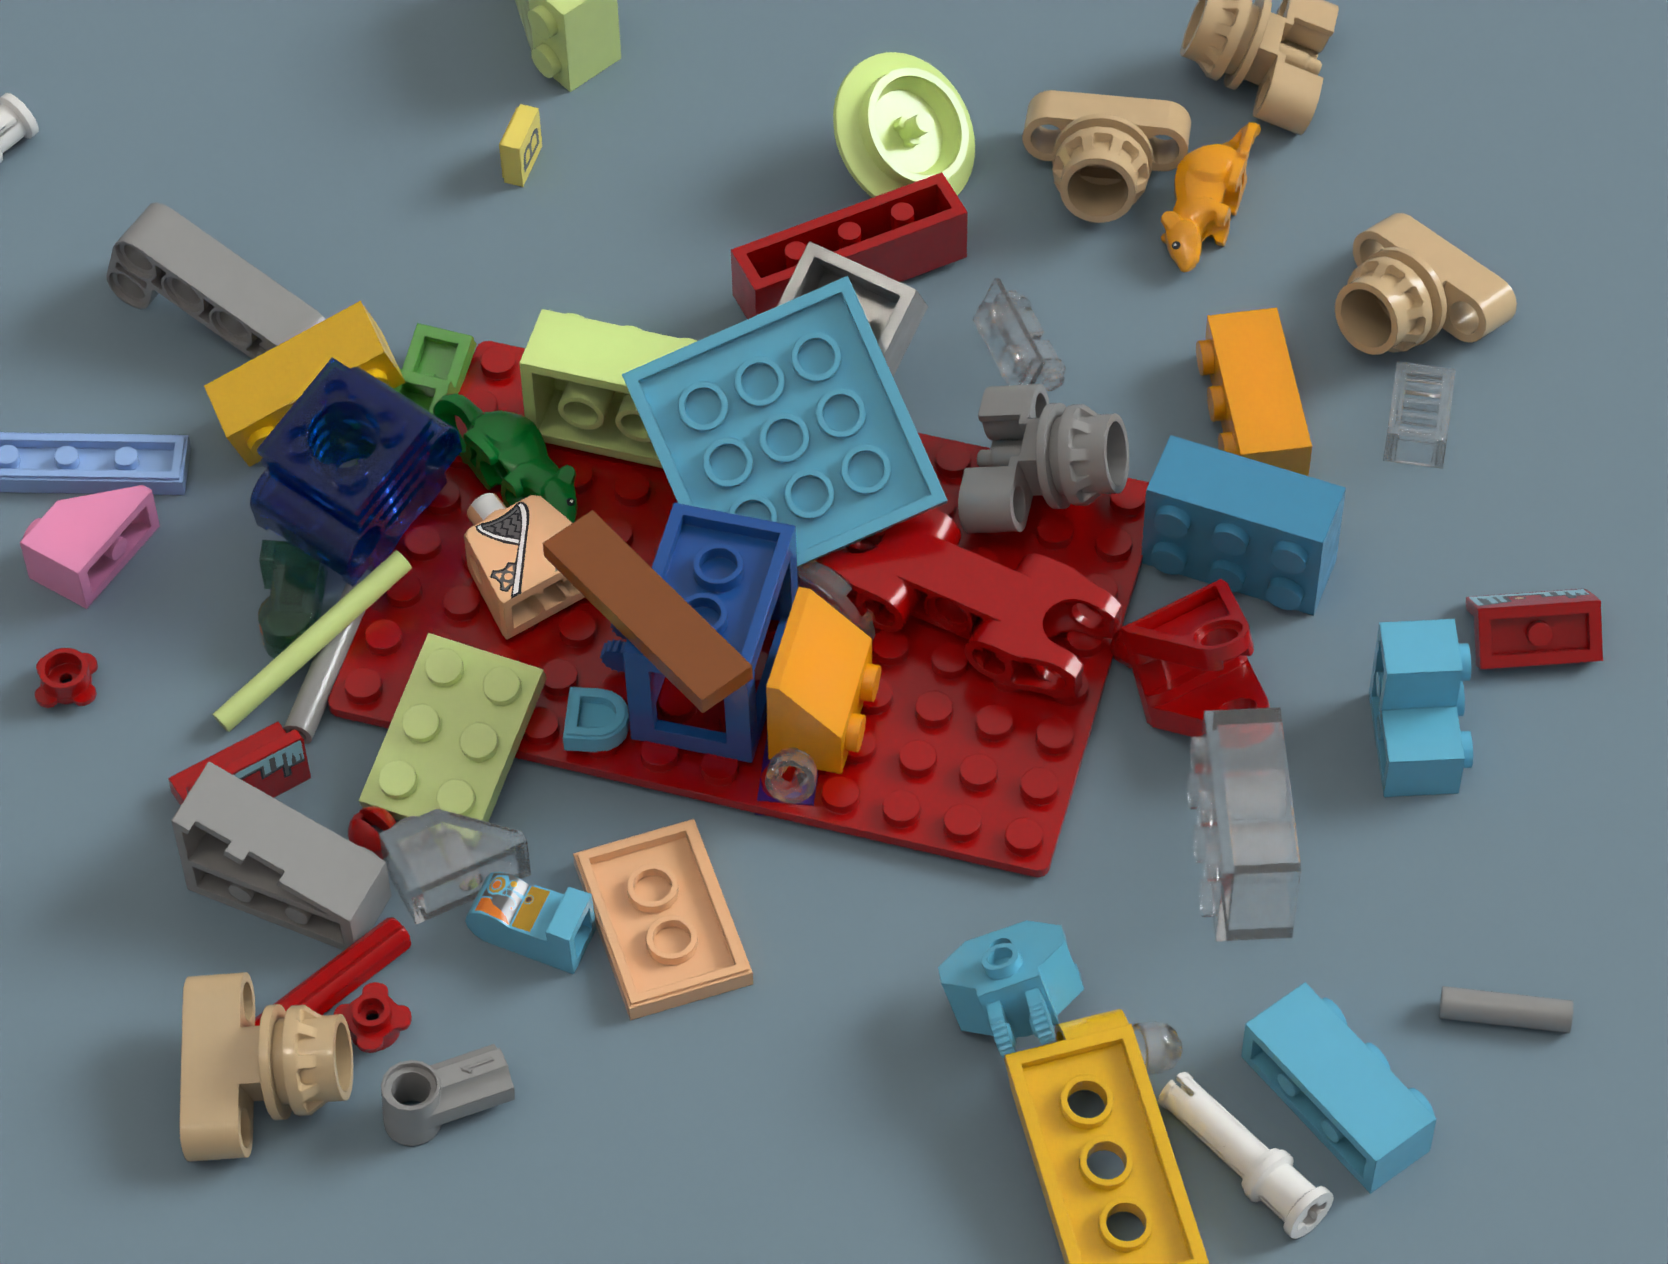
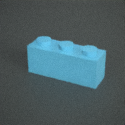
M1306 982L1245 1023L1241 1057L1370 1194L1431 1150L1437 1118L1429 1101L1417 1089H1408L1392 1073L1390 1065L1380 1049L1370 1042L1364 1043L1347 1026L1346 1019L1339 1007L1329 998L1324 997L1321 999Z

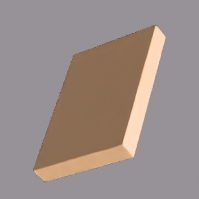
M694 819L573 853L574 866L584 892L592 894L596 927L630 1020L753 985L752 969Z

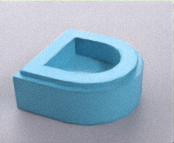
M570 687L563 733L564 750L597 752L609 751L619 746L626 739L630 729L628 706L623 698L613 691L605 689Z

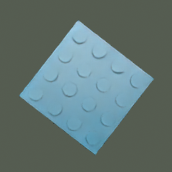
M848 276L622 374L677 502L689 506L794 525L796 527L797 568L946 504L948 501Z

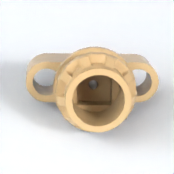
M1198 0L1184 33L1180 55L1197 62L1205 76L1217 81L1225 73L1224 85L1227 88L1235 90L1243 80L1259 85L1253 117L1302 135L1309 126L1319 101L1324 78L1318 76L1322 63L1320 60H1317L1318 53L1325 47L1329 37L1334 33L1339 10L1338 5L1325 0H1282L1277 14L1271 12L1272 0H1255L1253 4L1252 0Z
M1048 90L1038 93L1029 102L1022 140L1025 149L1033 157L1043 161H1052L1054 184L1060 192L1066 208L1072 214L1085 221L1104 223L1116 220L1130 210L1132 205L1145 192L1152 171H1170L1177 168L1180 161L1188 153L1191 118L1183 106L1173 101ZM1041 125H1053L1059 129L1050 130ZM1156 135H1166V136H1169V137H1171V138H1173V139H1170V140H1162V139H1159V138H1157V137H1155V136H1156Z
M1404 213L1392 214L1357 235L1353 242V257L1358 267L1352 272L1347 285L1338 293L1335 302L1336 320L1344 337L1358 350L1372 355L1382 354L1387 351L1393 353L1408 351L1412 347L1424 344L1434 338L1442 328L1463 342H1476L1510 321L1514 317L1517 308L1515 294L1504 279L1413 217Z
M247 972L188 976L183 987L180 1141L184 1157L188 1162L248 1158L253 1144L254 1101H264L267 1111L273 1120H286L290 1117L292 1111L297 1116L312 1115L327 1102L347 1101L349 1099L353 1085V1050L349 1027L342 1014L320 1015L306 1005H292L285 1011L282 1005L274 1004L267 1005L264 1008L260 1026H255V994L251 977Z

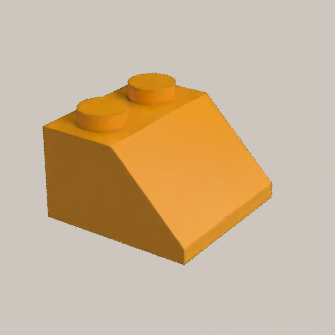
M798 587L766 686L768 759L842 774L848 751L859 752L866 724V716L861 715L860 712L864 701L874 702L881 676V666L872 664V638L808 588Z

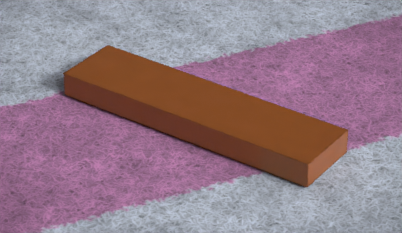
M593 510L542 543L544 557L702 713L753 679L752 665Z

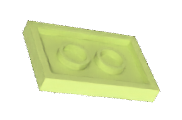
M428 633L358 800L362 808L378 806L388 810L396 820L479 846L547 679L544 670Z

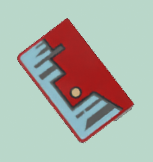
M1587 589L1466 597V610L1474 616L1476 666L1479 669L1603 661L1601 600Z
M277 721L168 778L171 792L181 805L208 762L215 764L273 798L311 779L304 739L297 730L286 733Z

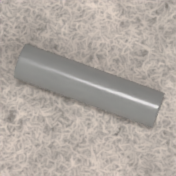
M1442 986L1439 1018L1565 1033H1570L1573 1017L1572 1000Z

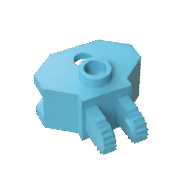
M1026 920L967 940L938 967L941 984L961 1031L994 1036L996 1046L1002 1058L1006 1054L1016 1052L1015 1045L1017 1043L1016 1038L1034 1034L1039 1039L1041 1045L1055 1041L1053 1025L1059 1024L1057 1015L1084 990L1081 973L1077 964H1074L1062 926Z

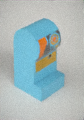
M492 872L487 875L465 920L468 928L483 941L571 974L575 973L597 929L592 894L568 887L565 894L537 885L530 886L520 878L503 872Z

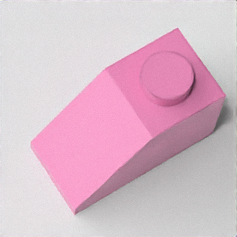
M139 485L56 501L42 518L35 519L28 526L23 539L20 541L29 578L87 609L160 527L153 492L148 487Z

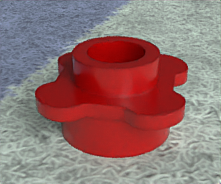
M72 648L55 649L42 657L36 664V670L41 681L40 687L35 691L37 703L45 708H52L57 703H75L78 706H86L92 703L97 695L96 688L92 685V674L98 669L96 658L89 653H81ZM66 679H72L70 682L67 683L61 682Z
M379 982L366 984L362 989V995L350 1004L339 1005L334 1011V1015L342 1014L345 1017L352 1042L361 1051L366 1053H374L390 1047L399 1037L400 1031L408 1029L412 1022L410 1009L404 1005H397L388 996L387 986ZM374 1013L379 1016L378 1019L367 1020L369 1014Z

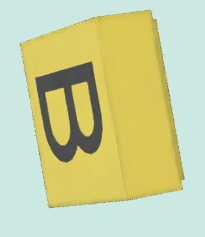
M520 104L519 107H516L499 143L504 183L523 187L542 148L539 108Z

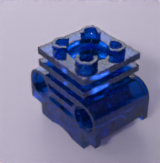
M332 357L257 449L258 454L263 457L261 463L266 469L258 479L250 498V507L256 524L266 531L269 528L342 576L343 581L353 587L367 569L372 572L388 558L411 523L432 503L448 483L445 471L463 450L459 433L455 427L360 367L350 369ZM359 459L357 460L358 464L354 466L340 467L343 463Z

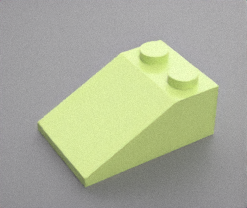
M515 0L535 66L545 77H553L569 92H572L621 59L617 0Z

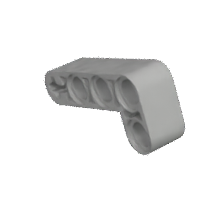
M151 203L113 246L106 277L111 290L123 302L138 309H145L160 294L252 359L325 320V317L313 307L164 204Z

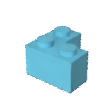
M1455 619L1379 622L1369 688V700L1384 797L1457 794L1460 789L1463 768H1472L1471 732L1460 730L1458 716H1464L1465 712L1463 681H1470L1471 653L1468 643L1458 642Z

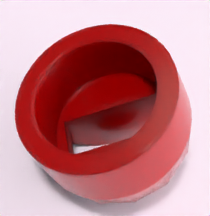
M378 806L364 807L349 822L347 832L350 842L369 849L382 860H386L396 852L400 842L398 825L388 810ZM372 825L377 826L378 828L386 832V834L383 837H381V835L372 827Z

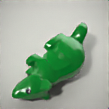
M454 393L440 398L433 408L434 419L440 433L448 445L462 458L463 463L468 464L476 477L488 490L501 485L503 504L507 508L530 495L541 496L572 523L575 522L578 509L574 488L576 471L571 465L558 468L548 457L545 442L534 422L521 414L509 411L483 412L463 395ZM455 415L461 418L468 430L464 433L463 437L457 428Z

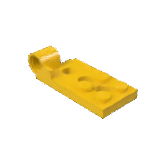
M1119 1008L1056 1024V1042L1006 1054L1004 1062L1011 1092L1065 1264H1209L1132 1024L1128 1023L1122 1009ZM1089 1090L1101 1097L1105 1109L1096 1117L1083 1118L1076 1115L1070 1109L1067 1100L1077 1091ZM1097 1151H1110L1120 1157L1124 1164V1171L1116 1178L1102 1179L1090 1171L1087 1159ZM1117 1212H1129L1140 1219L1144 1227V1233L1135 1240L1122 1241L1115 1238L1109 1232L1106 1221Z

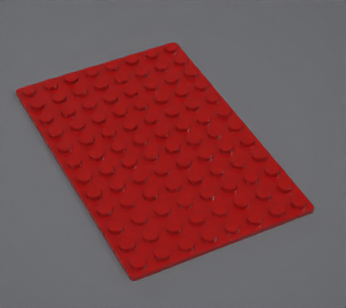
M483 341L478 344L458 394L471 400L483 412L503 410L525 416L520 374V360L525 348L493 341ZM455 415L457 428L463 437L464 433L468 430L461 418ZM440 433L388 555L389 557L397 550L410 563L412 569L365 610L328 698L329 710L332 715L389 728L427 634L431 633L544 670L547 679L515 758L1027 876L1043 877L1049 872L1112 665L1113 655L1110 649L1112 638L1101 640L1078 632H1066L1049 639L1058 646L1073 653L1084 665L1082 672L1083 685L1075 698L1061 699L1037 692L1014 689L1007 684L985 676L977 671L965 657L964 648L968 642L967 639L911 615L903 628L897 632L880 630L864 622L856 624L858 628L872 638V664L881 666L879 687L874 702H863L860 714L866 716V724L859 752L848 751L842 774L823 770L818 771L814 806L757 801L760 778L765 794L775 799H785L792 795L805 796L809 773L808 767L773 760L772 764L768 765L761 775L767 737V718L752 763L708 753L679 749L678 747L649 741L631 739L630 729L626 739L619 746L609 751L564 750L563 733L570 687L599 688L613 691L621 696L628 706L625 672L611 670L600 659L604 643H607L608 640L613 641L615 639L623 642L627 640H622L621 637L616 636L615 632H612L613 629L610 628L611 622L586 597L506 640L470 574L464 534L469 528L474 526L467 516L468 508L475 499L486 493L496 494L503 502L501 485L488 490L476 477L468 464L463 463L462 458L448 445ZM918 433L948 500L946 504L935 509L948 515L960 529L962 537L957 546L1012 570H1015L1022 558L1028 554L1044 555L1073 567L1085 578L1108 591L1122 605L1121 625L1118 630L1123 627L1143 560L1141 553L1145 499L1149 482L1127 478L1125 488L1121 493L1102 494L1087 506H1074L1070 504L1066 509H1052L1045 501L1043 495H1035L1032 498L1027 523L1023 531L968 534L961 525L958 509L959 491L965 468L979 467L977 464L978 452L990 448ZM545 443L548 457L558 468L571 465L576 471L574 488L578 509L575 521L593 510L652 568L673 504L678 503L663 468ZM863 539L839 551L851 554L864 553L875 548L877 545L867 539ZM805 565L797 568L798 587H812L806 581ZM827 572L833 578L837 579L838 581H842L833 574ZM1081 603L1091 611L1101 615L1095 608ZM776 620L770 621L754 670L756 692L779 623ZM1047 668L1048 671H1050V672L1053 673L1054 675L1059 676V677H1062V676H1061L1060 674H1058L1056 671H1054V670H1052V669H1050V668ZM666 677L664 678L656 702L658 720L726 733L724 699L702 713Z

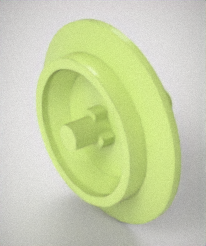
M886 52L871 56L858 63L845 76L835 98L833 128L841 158L857 184L873 198L942 172L958 196L967 184L972 172L975 158V137L965 103L951 82L939 70L924 60L897 52Z

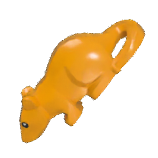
M1248 122L1230 141L1223 144L1199 147L1185 155L1178 164L1174 179L1176 203L1173 211H1166L1161 216V223L1165 228V233L1161 235V240L1167 244L1170 257L1181 272H1189L1196 267L1200 260L1202 242L1205 238L1212 237L1216 245L1225 246L1230 230V216H1236L1246 186L1247 161L1251 146L1261 132L1259 124Z

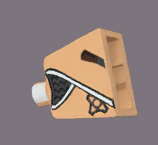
M486 493L473 501L468 508L467 516L474 526L469 528L464 534L467 565L471 576L506 640L585 598L544 557L542 543L571 525L572 522L541 496L530 495L508 508L494 493Z

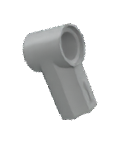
M492 1044L430 1066L424 1062L409 1060L399 1062L390 1067L383 1075L381 1082L385 1131L391 1139L400 1144L409 1146L421 1145L432 1140L440 1131L442 1124L515 1100L514 1085L501 1049ZM407 1101L421 1102L418 1105H403Z

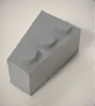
M211 762L207 763L171 820L188 890L341 950L348 948L373 928L392 896L386 861L380 859L374 852L350 842Z

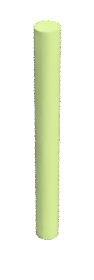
M395 550L212 714L217 722L227 732L235 728L412 569V566L406 558Z

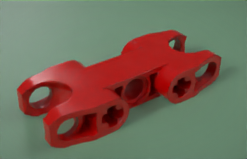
M935 508L866 538L877 545L871 550L853 554L838 550L805 565L806 581L820 595L834 602L851 617L880 630L897 632L903 628L911 615L967 639L968 642L964 648L965 657L977 671L985 676L1000 681L1014 689L1037 692L1055 698H1075L1083 685L1082 672L1084 665L1073 653L1058 646L1049 639L1066 632H1078L1101 640L1113 638L1121 625L1122 605L1108 591L1085 578L1075 568L1044 555L1028 554L1022 558L1016 569L1012 570L957 546L962 537L960 529L948 515ZM827 572L833 574L834 576H836L837 578H839V579L842 580V581H838L837 579H835V578H833L831 575H829ZM1081 603L1095 608L1101 615L1096 614ZM1047 668H1050V669L1056 671V672H1057L1058 674H1060L1062 677H1059V676L1054 675L1053 673H1051L1050 671H1048Z

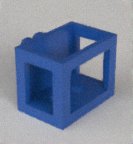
M674 503L652 569L752 665L753 679L724 698L726 733L658 720L656 702L665 676L612 623L610 627L613 629L612 632H615L616 636L621 637L622 640L626 639L627 641L608 640L607 643H604L600 659L611 670L625 672L631 739L678 747L679 749L708 753L752 763L767 718V682L798 589L796 527L779 522ZM776 620L779 623L756 692L754 670L770 621Z

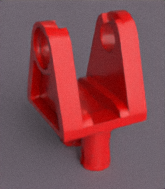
M1219 579L1121 627L1113 636L1110 644L1113 658L1133 670L1146 721L1152 727L1226 746L1245 745L1260 740L1273 728L1274 720L1268 698L1247 656H1251L1254 652V643L1249 624L1226 581ZM1253 716L1249 720L1243 722L1238 721V718L1240 717Z

